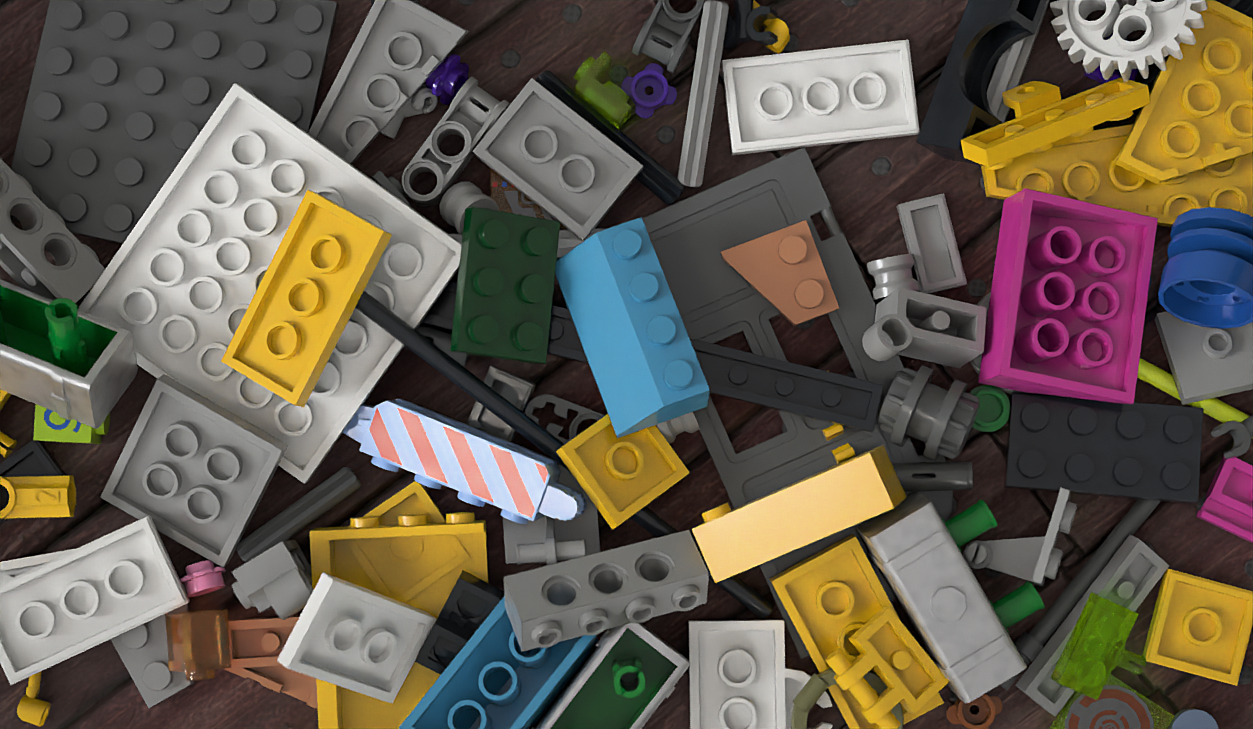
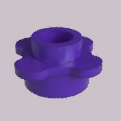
M457 54L446 57L426 80V87L432 89L433 95L440 96V102L444 105H448L453 101L460 88L468 80L469 66L465 63H460L461 57Z
M656 63L648 64L645 70L639 72L635 77H626L622 82L623 94L631 97L636 105V115L643 119L652 117L654 110L662 105H672L677 97L676 89L668 86L667 80L663 76V68ZM652 87L654 90L653 94L647 95L645 88Z

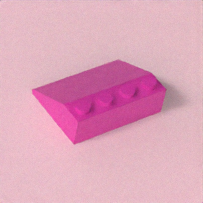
M1026 188L1005 199L978 383L1028 393L1133 404L1158 218Z

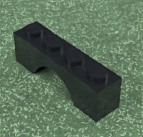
M1047 0L968 1L916 142L944 159L981 165L964 158L961 139L1002 124V121L992 113L987 100V85L990 74L1000 56L1011 45L1035 34Z

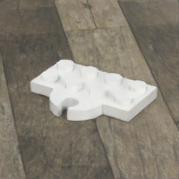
M688 620L689 661L691 663L689 666L690 729H791V714L794 705L792 701L811 676L802 670L785 667L784 620ZM826 691L816 702L822 708L832 706ZM821 722L814 728L809 729H832L833 725Z

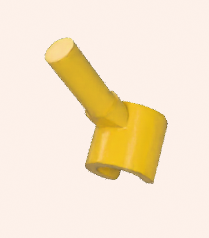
M753 0V9L760 7V5L755 0ZM778 18L765 20L762 23L766 27L764 32L770 31L778 36V42L766 47L780 54L790 40L788 26Z
M42 671L29 677L26 694L21 698L17 707L18 717L22 721L40 727L44 725L51 706L49 702L37 698L40 691Z

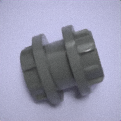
M922 365L918 372L908 368L902 369L894 378L883 403L878 419L880 429L892 434L890 442L900 447L905 445L909 436L927 443L924 457L936 461L939 455L951 459L956 458L960 455L980 408L979 398L967 393L968 384L955 379L949 390L932 384L934 370Z

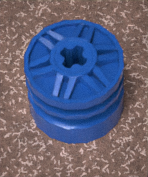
M1213 207L1191 209L1179 215L1171 228V241L1167 248L1168 261L1163 267L1158 292L1160 304L1171 315L1184 322L1201 327L1226 329L1252 323L1253 217L1235 210Z

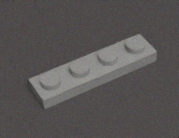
M1129 535L1015 686L1046 711L1056 716L1170 565L1140 539Z

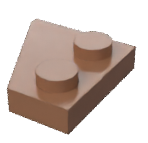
M806 220L721 251L720 253L722 260L750 283V286L763 298H766L776 307L778 312L793 326L839 309Z
M300 615L290 616L285 620H282L279 616L222 620L225 630L222 650L223 652L225 649L227 651L226 655L223 656V668L243 678L248 677L260 682L262 686L275 692H283L307 703L306 705L312 708H318L316 678L287 669L277 661Z

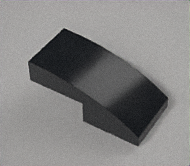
M463 570L415 662L441 675L502 600L504 591Z

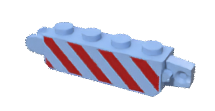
M401 398L392 401L387 400L376 406L361 405L343 431L344 434L361 443L359 451L373 456L372 464L393 472H398L399 467L415 473L414 480L430 488L441 489L442 485L455 489L459 491L457 498L466 503L484 507L485 502L502 508L500 515L516 523L527 524L529 520L535 521L545 517V515L554 519L558 517L559 521L564 520L566 522L573 520L575 517H580V514H584L583 511L587 509L586 504L588 503H586L583 493H579V490L574 491V488L557 482L561 472L556 461L552 458Z

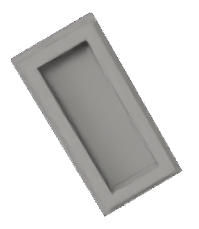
M944 193L898 204L897 210L908 253L914 256L915 264L912 269L915 280L919 282L920 292L932 294L965 286L967 282Z

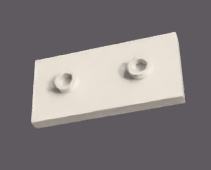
M909 40L722 60L732 155L918 135L920 132Z
M151 516L144 517L0 584V664L10 685L190 602Z

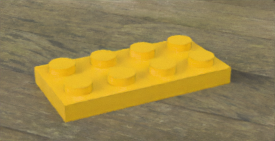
M307 190L221 362L293 405L305 407L392 234L324 196Z
M854 534L770 578L776 593L819 673L831 668L825 660L832 652L839 648L850 661H853L860 655L849 638L882 608L890 607L898 617ZM838 683L828 687L849 729H880L876 723L870 724L861 713L862 705L849 689L843 690ZM939 692L916 713H908L902 706L904 724L943 704L944 702Z

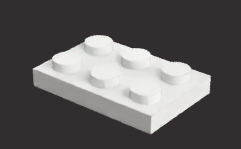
M322 573L277 661L287 669L393 704L437 619L424 610Z

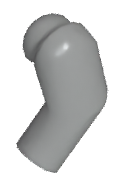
M422 84L380 133L395 139L404 118L432 112L438 102L437 96L432 94V89Z

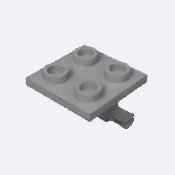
M558 465L561 473L557 482L574 488V491L579 490V493H583V497L586 498L585 501L588 503L586 504L587 509L583 511L584 514H580V517H575L573 520L566 522L564 520L559 521L558 517L554 519L545 515V517L535 521L529 520L527 524H520L503 517L506 564L517 563L520 565L522 563L547 562L548 566L556 564L557 561L572 560L600 552L597 508L572 473L563 466Z
M1060 489L1046 536L972 541L964 549L963 556L967 564L974 569L986 567L1040 586L1044 585L1046 577L1055 580L1063 555V550L1055 548L1059 533L1069 534L1077 510V504L1069 502L1071 498L1070 490Z

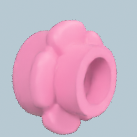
M206 560L185 567L187 575L180 579V582L185 584L188 597H196L224 588L225 584L222 573L226 570L221 566L215 567L212 561Z

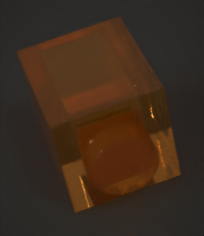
M207 609L165 614L169 671L186 673V680L192 681L215 678V669L231 668L227 610Z

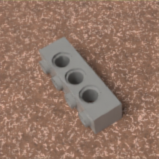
M0 158V266L23 289L50 300L67 298L76 303L95 285L105 268L99 263L96 253L87 245L81 244L66 228L62 217L54 210L48 209L32 192L28 181L21 175L14 173ZM10 215L20 221L22 230L13 225ZM44 250L54 257L56 266L46 259Z
M686 530L505 576V609L521 651L537 647L547 648L560 641L583 635H597L606 629L629 623H642L652 617L675 611H688L698 605L707 603L709 572L690 531Z

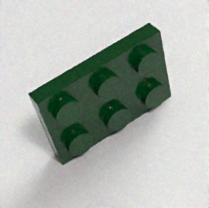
M478 207L465 209L451 352L534 364L546 363L560 231L559 221Z

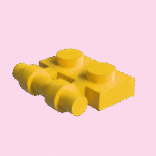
M890 607L882 608L849 638L850 642L860 653L858 657L850 661L839 648L832 652L825 660L836 673L834 680L843 690H850L862 705L861 713L870 724L876 723L880 729H897L901 725L891 712V709L899 702L908 713H916L949 683V680L944 677L941 670ZM871 669L876 672L887 686L879 695L863 677Z

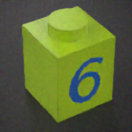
M36 404L33 440L101 444L102 435H107L109 430L110 413L100 427L96 429L74 419L70 421L62 418L57 412Z

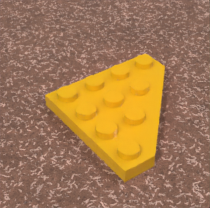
M1206 0L1208 9L1198 12L1202 15L1205 24L1204 28H1190L1196 39L1195 45L1182 42L1179 44L1183 55L1181 60L1174 58L1170 54L1167 55L1165 59L1167 70L1164 72L1162 70L1159 71L1149 91L1151 104L1141 108L1115 161V164L1155 184L1253 153V19L1216 0Z

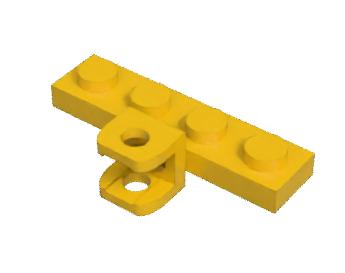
M1122 77L1061 100L1058 86L1041 81L1027 82L1002 93L1004 105L1014 109L1016 118L961 139L964 158L981 164L987 169L1006 167L1017 156L1027 152L1038 153L1049 150L1053 147V142L1068 136L1078 137L1089 134L1093 131V126L1105 121H1119L1131 117L1133 110L1151 104L1148 85L1132 80L1124 82Z

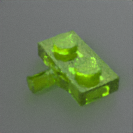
M1091 592L1050 678L1058 684L1098 700L1110 673L1116 666L1128 670L1135 675L1141 674L1143 669L1129 661L1145 667L1146 658L1143 655H1138L1125 649L1126 640L1139 614L1123 605Z

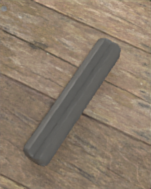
M343 467L239 542L236 546L239 556L247 563L278 543L287 541L358 490L361 486L359 478L351 468Z

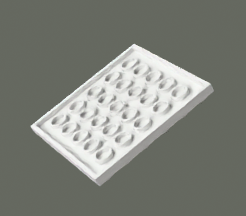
M234 83L81 303L78 311L93 317L96 316L108 321L110 324L132 332L137 364L157 379L165 374L288 444L279 466L305 484L310 480L358 409L363 405L404 347L401 342L355 308L305 407L293 405L221 362L307 190L324 196L392 234L364 291L415 330L459 269L462 243L241 85Z

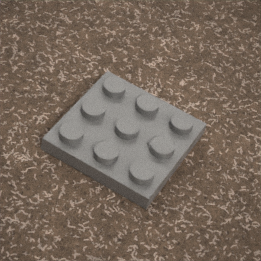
M164 374L156 380L100 498L139 520L150 515L158 531L224 568L230 562L236 546L240 542L288 444Z

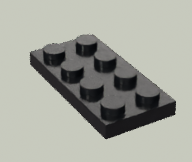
M1012 392L1010 395L1011 412L1008 425L1004 488L1058 493L1061 488L1070 490L1071 494L1186 504L1198 503L1203 408L1137 402L1122 404Z

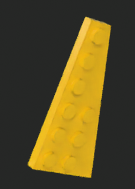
M1131 124L1093 130L1089 134L1078 137L1068 136L1053 142V147L1049 150L1038 153L1027 152L1017 156L1006 167L987 169L981 165L986 197L1005 200L1026 188L1158 218L1157 225L1172 227V224L1179 215L1191 209L1207 207L1231 209L1253 217V153L1155 184L1115 164L1118 154L1133 126Z

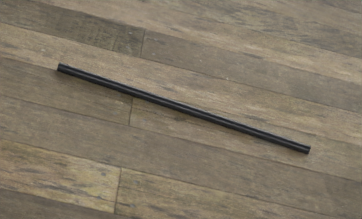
M363 291L355 307L357 310L569 471L556 453L558 449L565 445L563 442L374 297ZM646 506L630 517L655 538L679 532ZM697 546L699 553L704 561V564L709 572V579L714 582L710 570L700 550V547ZM736 575L716 583L763 620L774 608L772 602Z

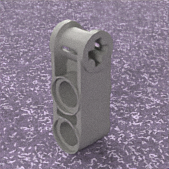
M470 77L460 88L447 112L402 174V186L405 193L413 203L421 207H431L441 201L446 191L453 186L474 157L472 152L511 104L507 100L500 102L478 86L479 81L474 77ZM472 102L476 103L478 106H480L481 108H483V109L486 110L487 112H484L482 109H480L479 107H477V106H476L475 104H473ZM451 134L461 136L465 140L462 152L455 156H446L440 152L441 141L446 136ZM430 172L437 177L435 189L426 195L415 193L412 189L414 178L420 173Z

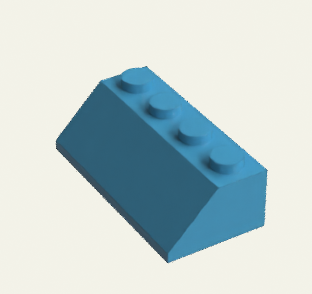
M642 217L596 232L556 261V279L617 438L708 406L710 389Z
M503 597L400 725L399 729H531L597 647L596 644L599 641L597 635H583L560 641L551 647H537L521 651L505 609Z

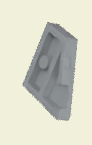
M188 603L111 639L148 708L157 705L194 683L193 660L190 657L192 631L191 623H189Z

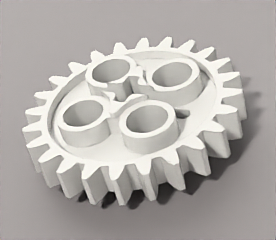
M1058 0L1050 3V8L1054 16H1057L1051 23L1055 33L1060 34L1057 38L1063 50L1069 49L1068 55L1074 64L1083 60V66L1088 74L1092 73L1100 65V71L1105 80H1108L1114 70L1118 69L1123 81L1127 82L1132 69L1138 68L1141 76L1146 79L1149 74V65L1153 63L1163 72L1167 70L1164 59L1167 55L1170 54L1174 58L1181 60L1183 55L1179 44L1182 42L1195 45L1196 39L1190 28H1204L1205 24L1202 15L1198 12L1207 10L1208 5L1206 0H1164L1162 2H1153L1151 0ZM1096 10L1105 11L1104 15L1095 21L1086 20L1087 16ZM1135 30L1146 31L1136 41L1125 40L1128 34ZM1113 33L1110 39L1104 40V38L1110 36Z

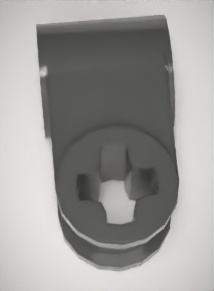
M658 0L652 14L645 21L631 53L637 56L643 53L667 65V71L674 73L692 38L691 35L702 16L704 0H696L694 9L683 14L672 9L670 0Z

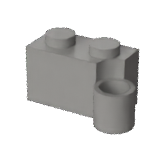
M899 287L876 305L875 323L864 332L862 338L863 348L866 354L876 361H887L896 355H902L961 368L984 352L987 307Z
M296 540L282 541L232 571L237 582L232 584V588L245 609L256 606L259 613L273 608L282 620L305 608L314 591L312 587L311 565Z

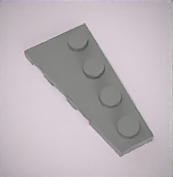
M375 0L308 134L352 165L469 31L412 0Z

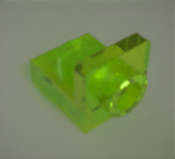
M603 51L597 60L592 56L588 57L574 75V79L578 81L575 86V92L620 129L631 115V106L626 103L629 96L611 81L607 80L604 85L599 82L612 62V56Z

